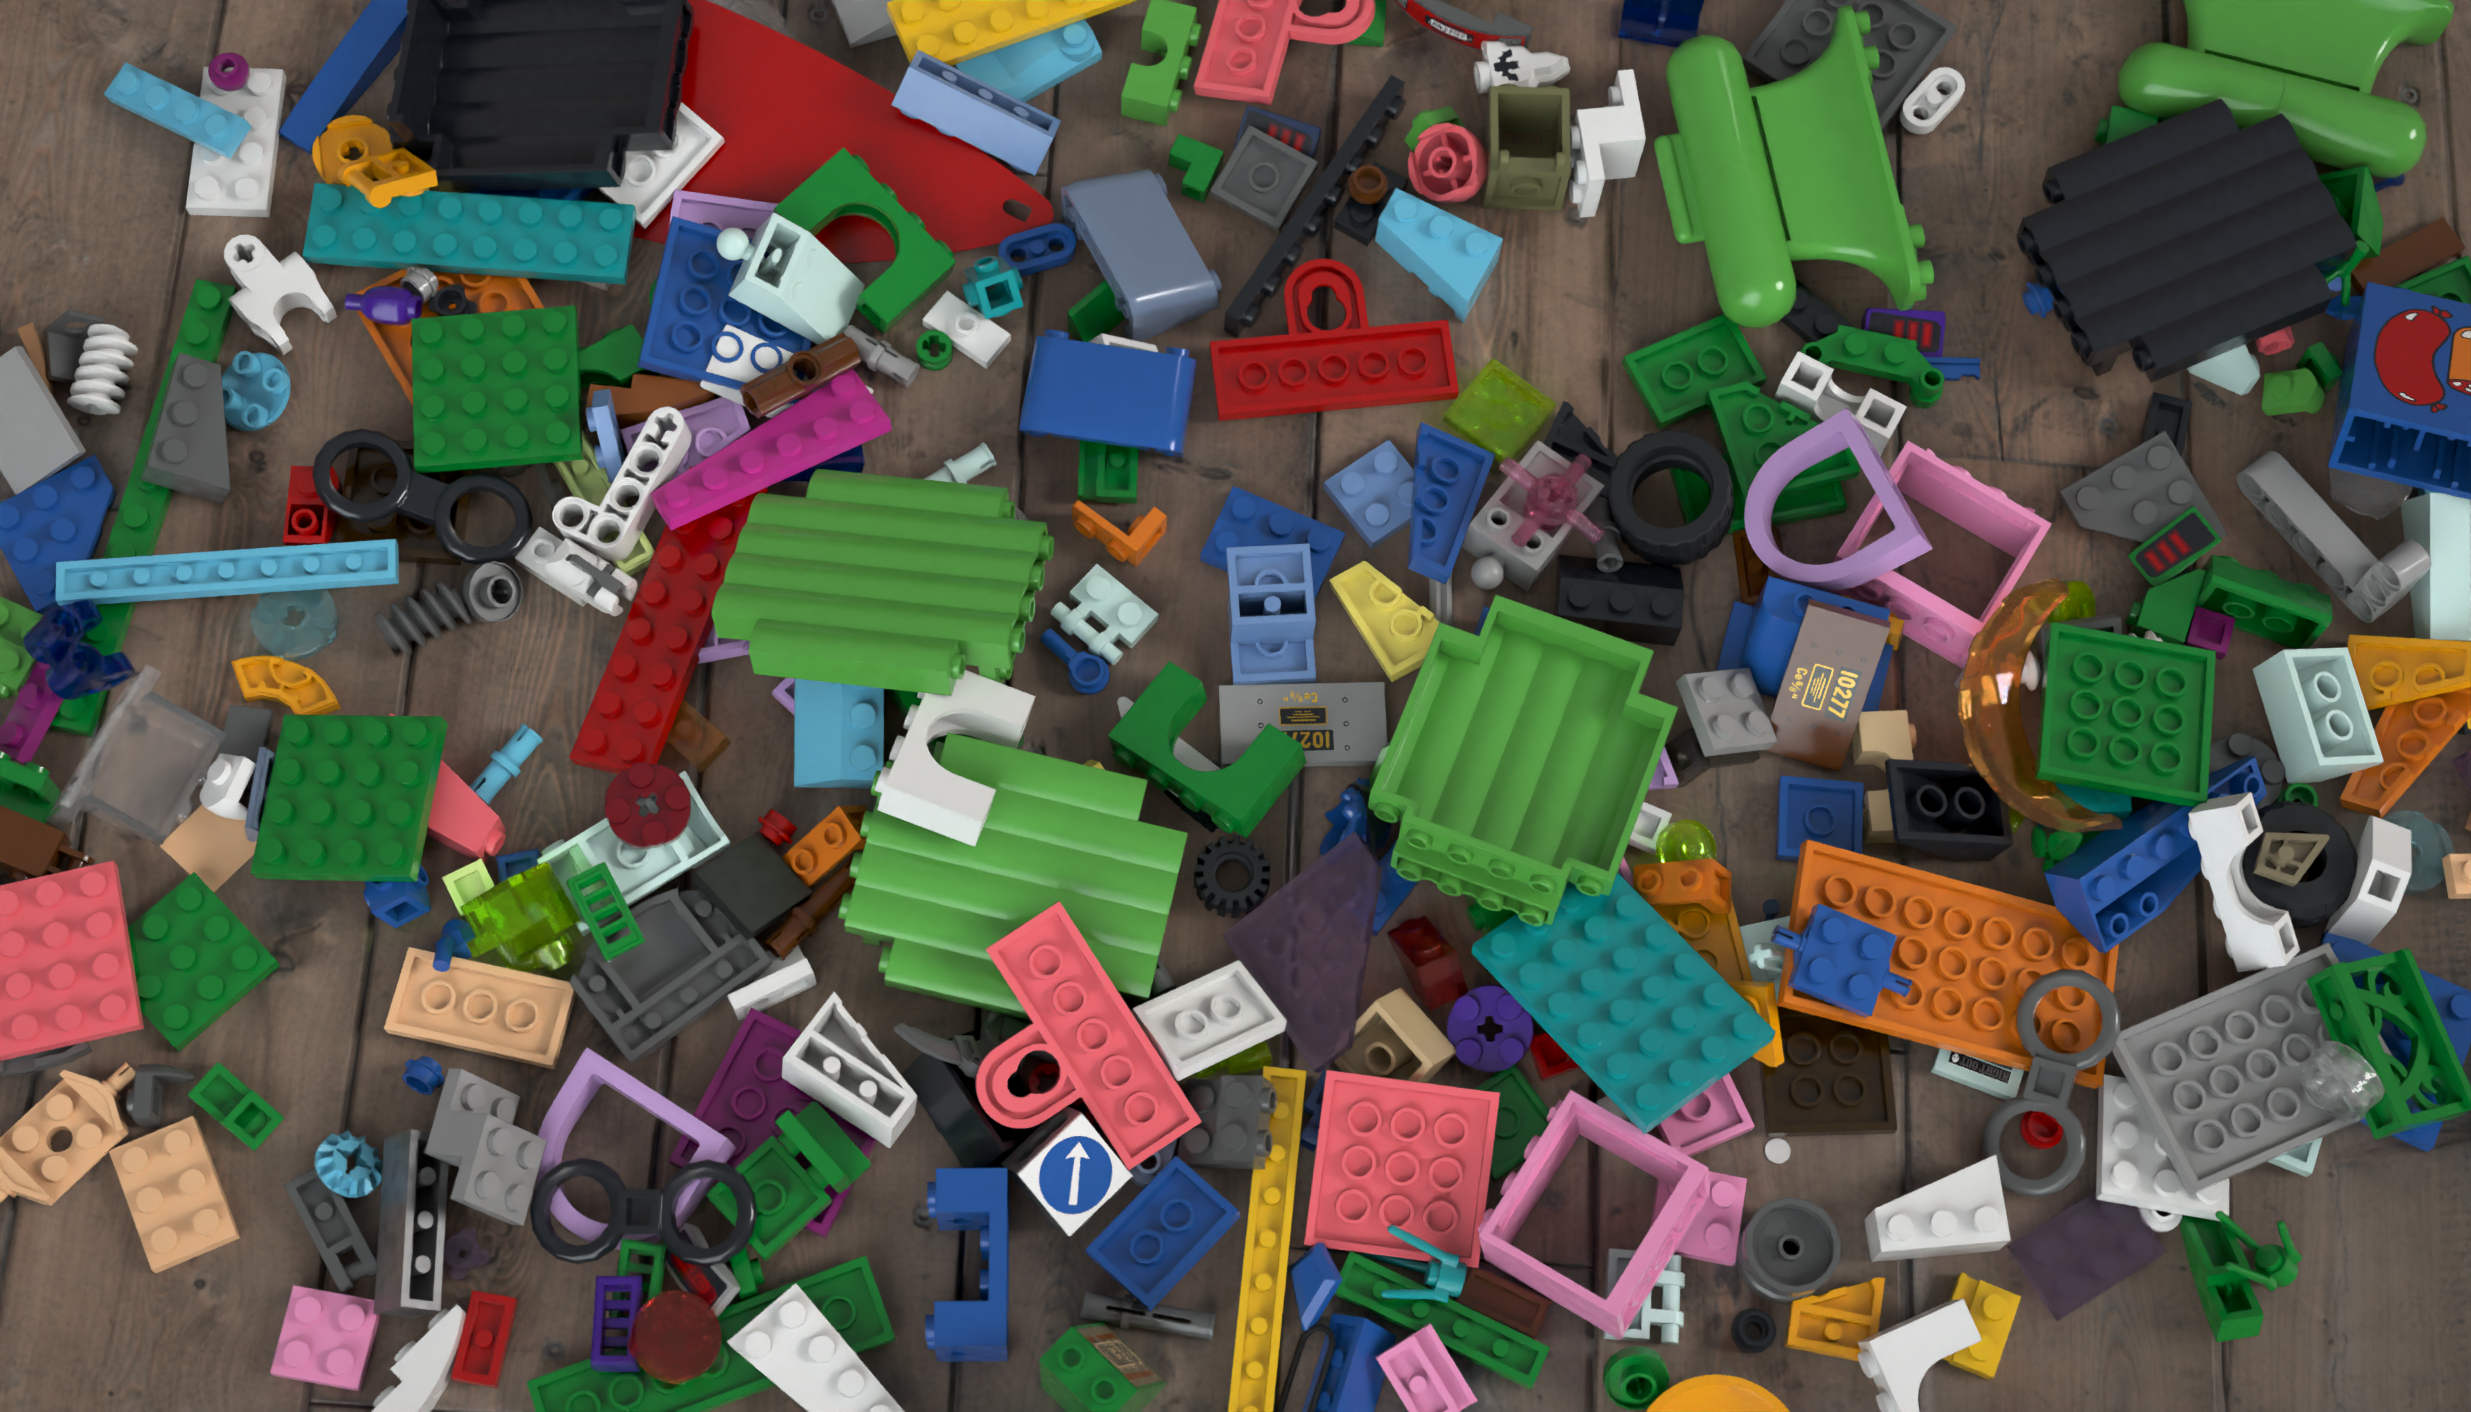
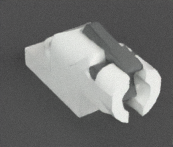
M540 526L515 557L517 565L584 607L586 603H589L598 610L609 613L612 616H618L623 612V608L618 605V597L621 595L631 601L637 590V581L631 576L615 568L601 557L588 552L568 538L562 541Z

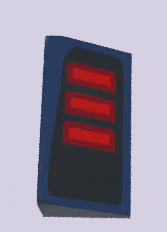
M1248 105L1241 121L1233 151L1248 126L1251 125L1313 159L1320 142L1321 129Z

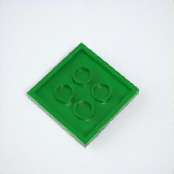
M195 872L128 927L141 1012L178 1052L280 966L277 960Z

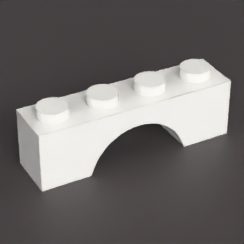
M2247 792L2207 799V803L2199 804L2188 813V826L2192 838L2198 843L2202 856V873L2209 880L2212 888L2214 912L2218 919L2222 920L2226 933L2225 944L2227 953L2230 958L2234 959L2237 972L2285 966L2300 951L2289 913L2260 901L2251 892L2243 874L2242 860L2247 846L2263 833L2252 793Z

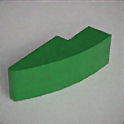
M2182 1215L2179 1225L2189 1266L2216 1342L2259 1336L2264 1313L2247 1278L2225 1268V1263L2232 1262L2251 1269L2236 1235L2230 1232L2221 1221Z

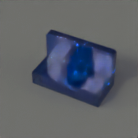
M1624 0L1618 38L1677 48L1684 40L1697 36L1704 0Z

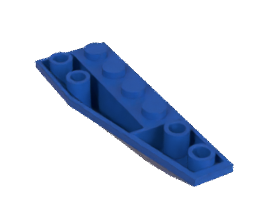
M2248 756L2209 774L2207 799L2251 792L2255 806H2257L2267 794L2256 758L2253 756ZM2155 801L2105 830L2076 850V852L2044 872L2057 910L2099 952L2106 953L2164 912L2201 870L2202 856L2198 843L2192 838L2188 826V813L2195 807Z

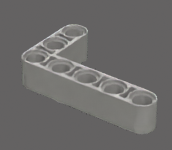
M2275 451L2266 452L2237 474V484L2243 494L2359 620L2365 623L2373 622L2403 599L2431 567V559L2427 551L2418 542L2411 539L2403 541L2378 560L2287 460Z

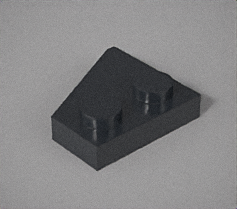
M1563 401L1543 444L1603 484L1604 488L1598 497L1608 499L1609 476L1611 470L1615 467V461L1618 457L1611 449L1603 446L1601 438L1591 427L1586 428L1574 415V408L1571 404Z

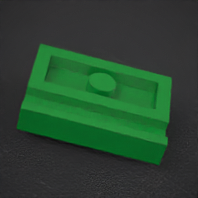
M1080 440L1077 500L1084 502V500H1096V503L1137 504L1139 449Z

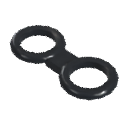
M362 428L342 432L328 440L315 457L312 477L316 493L329 510L345 519L369 522L385 519L396 512L434 526L437 539L448 553L465 563L475 565L492 561L501 563L507 561L521 551L530 537L533 517L529 502L516 485L501 476L480 472L461 476L450 484L443 483L413 472L410 457L396 440L382 432ZM359 447L379 451L387 456L394 465L397 476L396 485L389 495L377 502L363 504L348 500L335 489L330 477L331 465L340 454L349 449ZM477 491L498 495L512 508L516 521L515 529L507 540L496 546L484 548L468 544L459 538L453 530L450 521V511L458 499L467 493Z
M584 1157L563 1161L543 1176L534 1190L530 1206L532 1230L542 1248L556 1259L573 1264H583L601 1259L616 1248L625 1234L660 1235L668 1251L684 1263L700 1267L724 1264L742 1252L754 1233L758 1216L755 1193L745 1176L727 1163L710 1159L688 1163L670 1176L662 1190L627 1189L619 1174L601 1161ZM587 1176L593 1178L604 1187L610 1199L611 1214L608 1225L600 1237L589 1244L576 1246L568 1244L557 1235L551 1224L550 1207L553 1196L562 1184L574 1177ZM712 1178L721 1181L729 1187L736 1199L738 1215L735 1228L725 1241L716 1247L703 1249L693 1246L683 1238L677 1227L675 1211L678 1199L686 1187L697 1180Z

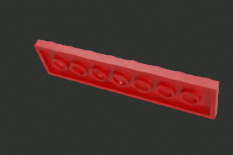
M767 487L672 531L666 524L569 756L574 764L614 774H619L638 762L657 764L700 659L698 656L701 648H704L714 622L711 613L715 596L724 582L728 563L736 551L740 532L747 523L751 504L758 493L767 494Z

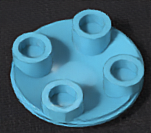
M241 351L235 355L232 364L222 376L225 421L238 430L256 431L267 427L281 415L289 400L291 383L288 371L279 359L267 353H251L249 351Z

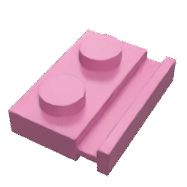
M1428 1323L1417 1332L1412 1333L1375 1356L1408 1412H1461L1462 1409L1478 1401L1431 1323Z

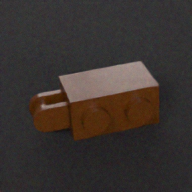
M0 805V869L9 872L8 878L13 882L64 872V870L59 869L64 857L70 859L65 871L94 864L95 860L70 848L72 843L65 832Z

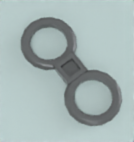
M2060 969L2044 974L2026 989L2018 1005L2016 1023L2022 1045L2033 1057L2023 1095L2008 1099L1992 1112L1983 1130L1982 1153L1984 1159L1996 1155L2001 1185L2021 1196L2043 1197L2057 1193L2076 1179L2085 1161L2086 1138L2080 1120L2068 1107L2077 1072L2093 1067L2111 1052L2120 1035L2121 1013L2114 994L2101 979L2082 970ZM2064 986L2078 987L2089 992L2098 1002L2103 1016L2102 1030L2096 1042L2085 1051L2075 1054H2061L2049 1049L2041 1041L2035 1028V1011L2041 999L2052 990ZM2028 1111L2044 1112L2055 1118L2063 1127L2068 1140L2067 1156L2061 1168L2051 1176L2039 1180L2025 1179L2013 1173L2004 1162L2000 1150L2001 1135L2007 1123L2017 1115Z

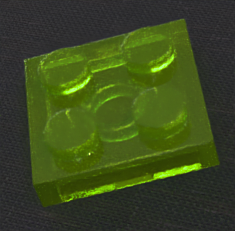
M1492 357L1447 410L1443 421L1478 447L1494 453V458L1508 467L1552 415L1557 403Z

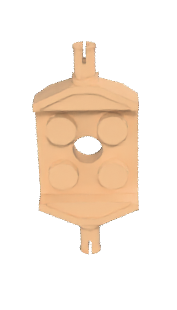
M124 1062L106 1082L104 1080L99 1082L63 1070L59 1074L63 1080L0 1137V1203L8 1195H11L13 1198L19 1195L40 1204L52 1206L98 1163L109 1150L115 1147L128 1134L127 1123L118 1102L121 1097L117 1093L135 1078L136 1071ZM64 1130L71 1131L73 1140L70 1147L62 1152L52 1151L51 1141L54 1135Z

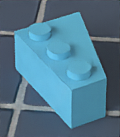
M1396 188L1378 219L1375 242L1410 274L1413 272L1428 286V291L1435 298L1440 297L1455 311V316L1464 324L1498 262L1503 239Z

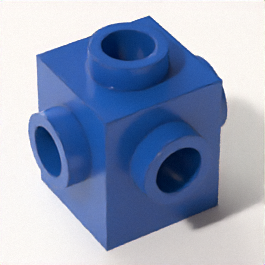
M421 865L417 882L364 881L366 888L363 890V896L371 909V913L395 929L432 910L426 888L429 879Z

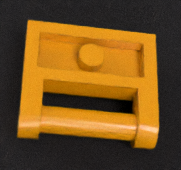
M405 148L349 161L342 164L338 170L339 181L347 187L352 185L365 195L366 200L376 208L388 206L392 197L400 195L406 197L417 196L424 193L426 188L438 185L436 170ZM374 176L379 180L374 182L368 177Z

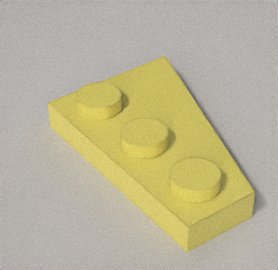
M1365 560L1329 580L1331 589L1391 682L1422 666L1440 622L1431 611L1424 606L1420 607L1402 593V589Z

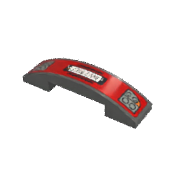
M1394 0L1419 25L1435 35L1460 46L1482 51V41H1497L1507 46L1522 45L1527 50L1530 47L1534 27L1501 12L1497 13L1493 23H1489L1440 0Z

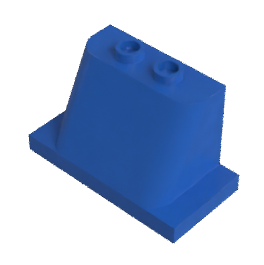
M1768 576L1755 606L1734 601L1715 671L1749 668L1758 692L1776 698L1809 599L1888 621L1890 609ZM1888 643L1884 645L1861 712L1878 711L1894 645Z

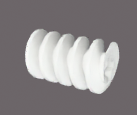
M93 324L89 326L87 332L89 338L85 340L83 345L85 352L80 356V367L76 369L74 375L76 382L72 383L70 389L72 396L67 399L66 403L85 413L96 415L119 414L121 407L111 399H123L125 392L115 385H126L130 379L128 375L119 370H132L134 363L125 356H135L138 348L128 342L130 336L124 330L108 324Z

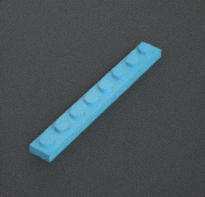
M396 539L56 562V602L60 607L399 584V549Z

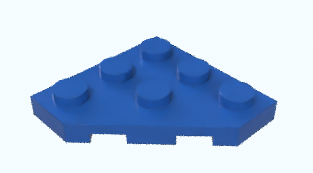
M95 454L0 503V548L34 610L44 616L60 608L56 602V562L93 559L103 532L102 523L108 507L112 508L117 494Z

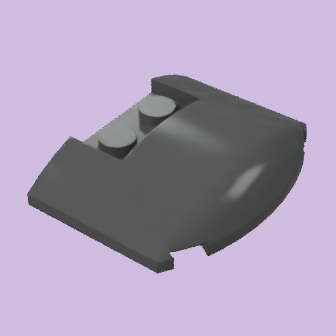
M676 888L654 896L632 908L630 912L646 943L606 962L598 944L594 941L585 953L587 958L583 962L578 977L576 978L573 974L569 982L570 986L630 1065L667 1046V1041L726 1000L728 994L751 984L772 964V960L753 937L747 941L702 890L679 892V889ZM627 926L607 936L605 940L609 945L631 932Z

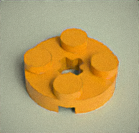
M348 115L330 122L327 125L328 130L320 138L317 136L313 143L312 157L318 174L327 184L344 185L339 181L338 170L342 164L350 161V159H344V156L350 154L351 148L357 147L360 153H364L359 159L395 150L390 142L391 139L388 131L383 126L381 128L379 125L374 124L372 119L365 116ZM374 176L368 177L374 182L379 180Z

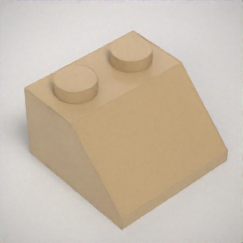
M1400 987L1377 999L1329 1050L1327 1055L1342 1072L1426 1083L1456 1053V1048Z

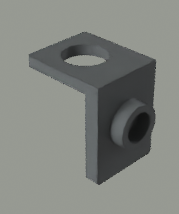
M67 310L43 329L47 379L68 384L76 382L74 375L76 369L80 367V356L85 352L83 345L89 337L87 334L89 326L105 324L104 317ZM72 322H84L88 324L84 327L72 328L66 326L68 323Z

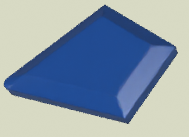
M1324 1243L1315 1244L1289 1267L1302 1331H1307L1310 1327L1316 1325L1343 1280Z

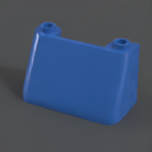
M1045 330L1044 336H1036L1019 431L1023 435L1043 438V436H1049L1050 433L1054 438L1058 439L1068 438L1138 448L1148 452L1151 451V448H1154V451L1161 452L1163 455L1183 458L1197 360L1189 357V350L1165 347V353L1068 340L1069 333L1057 330Z

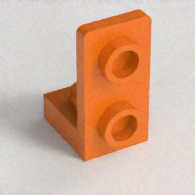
M1076 500L1072 505L1073 524L1082 535L1090 539L1093 537L1097 538L1106 545L1107 551L1115 559L1121 562L1127 560L1135 567L1139 565L1166 533L1167 515L1156 507H1153L1146 517L1142 514L1139 515L1129 527L1128 535H1126L1081 501Z
M865 805L838 806L783 855L782 859L809 889L853 850L864 849L867 837L860 836L864 814L868 811Z
M1713 858L1635 865L1633 868V889L1651 907L1699 903L1715 915L1731 913L1732 872Z

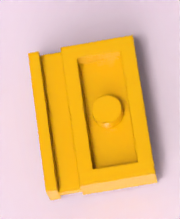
M1961 1272L1957 1276L1949 1301L1964 1299L1982 1341L1942 1359L1948 1361L1951 1365L1991 1380L1995 1376L2021 1296L1982 1280L1977 1281Z

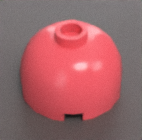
M1451 123L1435 124L1419 135L1417 140L1420 142L1416 146L1415 152L1410 151L1408 158V175L1414 189L1426 198L1443 204L1464 202L1474 196L1485 183L1487 175V151L1483 142L1469 129Z

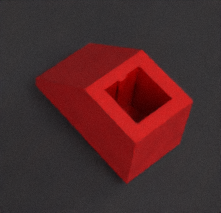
M291 465L282 541L284 545L328 544L337 528L339 515L329 510L316 493L312 477L314 466ZM331 467L330 477L332 485L342 495L343 486L334 468Z

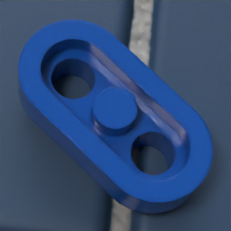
M1048 224L1006 237L999 245L998 257L1001 256L1010 267L1016 266L1020 277L1070 262L1076 253V237L1074 232L1064 224ZM1060 245L1063 249L1059 252H1054L1050 250V247ZM1015 256H1022L1025 258V260L1023 262L1017 263L1014 262L1012 258Z

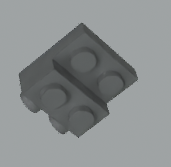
M1221 1075V1080L1186 1079L1185 1096L1202 1122L1180 1136L1178 1158L1190 1168L1265 1170L1266 1156H1270L1273 1146L1272 1134L1269 1130L1270 1114L1275 1112L1277 1106V1094L1273 1084L1264 1076Z

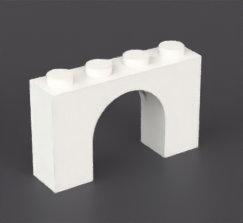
M965 670L963 678L956 680L951 696L918 692L917 697L922 699L920 706L911 705L903 728L908 730L906 737L897 736L889 757L890 760L895 762L891 769L883 767L875 791L882 793L878 811L975 847L989 815L996 790L947 771L934 760L927 745L934 739L947 735L949 732L969 735L986 742L1017 748L1036 696Z
M1964 1299L1950 1300L1858 1341L1857 1343L1861 1350V1353L1858 1354V1360L1865 1375L1868 1378L1873 1377L1880 1394L1876 1396V1400L1881 1412H1920L1918 1391L1926 1371L1938 1360L1982 1341Z

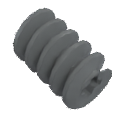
M440 580L436 581L435 596L425 588L421 589L420 604L410 596L406 597L405 612L395 604L389 606L391 619H387L380 612L374 614L375 621L395 657V649L397 648L407 656L411 655L410 641L412 640L422 648L426 647L425 633L427 632L437 640L441 639L440 625L442 624L452 632L456 631L455 618L457 616L467 624L472 622L462 599L452 583L451 587L448 588Z

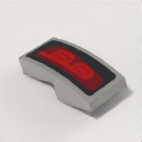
M685 1222L679 1229L683 1238L693 1246L703 1249L709 1248L699 1227ZM667 1249L665 1266L671 1276L696 1308L707 1319L715 1321L741 1289L728 1263L700 1267L684 1263Z

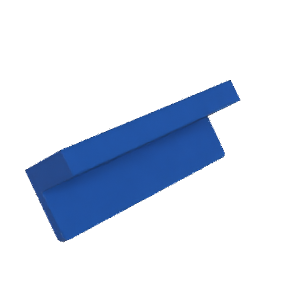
M1332 1313L1328 1327H1330L1335 1335V1350L1314 1412H1374L1385 1377V1372L1375 1356L1393 1346L1396 1336L1366 1318ZM1327 1334L1302 1412L1308 1411L1328 1350L1329 1338Z

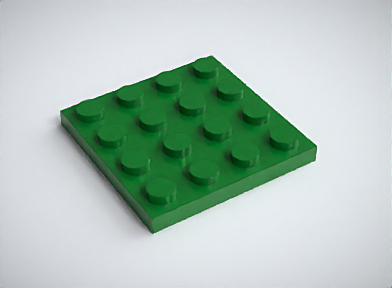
M575 305L412 319L414 468L417 473L583 460L578 312Z
M2051 622L2046 636L2035 779L2190 807L2207 803L2216 651Z
M284 715L250 873L257 879L417 882L448 726L442 716Z

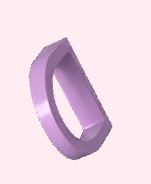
M1847 408L1776 451L1758 471L1747 495L1744 521L1748 540L1753 550L1773 572L1792 583L1821 591L1848 589L1869 582L1933 549L1861 422ZM1850 447L1892 520L1895 529L1853 555L1837 562L1811 565L1789 559L1777 547L1771 528L1772 511L1779 494L1788 482L1800 472Z
M586 1048L549 1108L539 1130L538 1136L547 1140L539 1167L537 1181L539 1184L546 1172L562 1162L564 1146L571 1130L603 1084L608 1085L699 1144L689 1163L708 1159L726 1163L736 1147L716 1130L591 1049ZM700 1179L686 1187L678 1199L675 1211L678 1228L692 1215L715 1179ZM564 1184L559 1187L553 1196L550 1211L564 1227L588 1243L601 1236L608 1224L594 1221L582 1215L570 1201ZM625 1234L622 1238L650 1243L662 1240L660 1235ZM622 1239L615 1249L620 1250Z

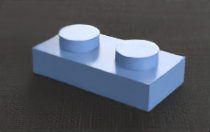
M606 389L594 391L592 407H586V416L590 432L597 431L600 444L595 445L599 469L606 468L608 480L613 482L626 460V455L611 391Z

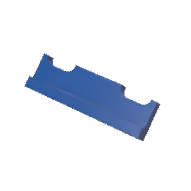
M1924 357L1933 368H1937L1943 373L1944 380L1959 381L1962 376H1971L1976 380L1980 379V358Z

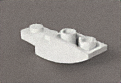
M457 1304L451 1310L445 1308L440 1311L428 1324L430 1331L417 1343L413 1340L397 1353L394 1358L397 1363L390 1370L402 1382L396 1388L393 1385L386 1388L373 1402L375 1409L371 1412H431L450 1381L466 1318V1313Z

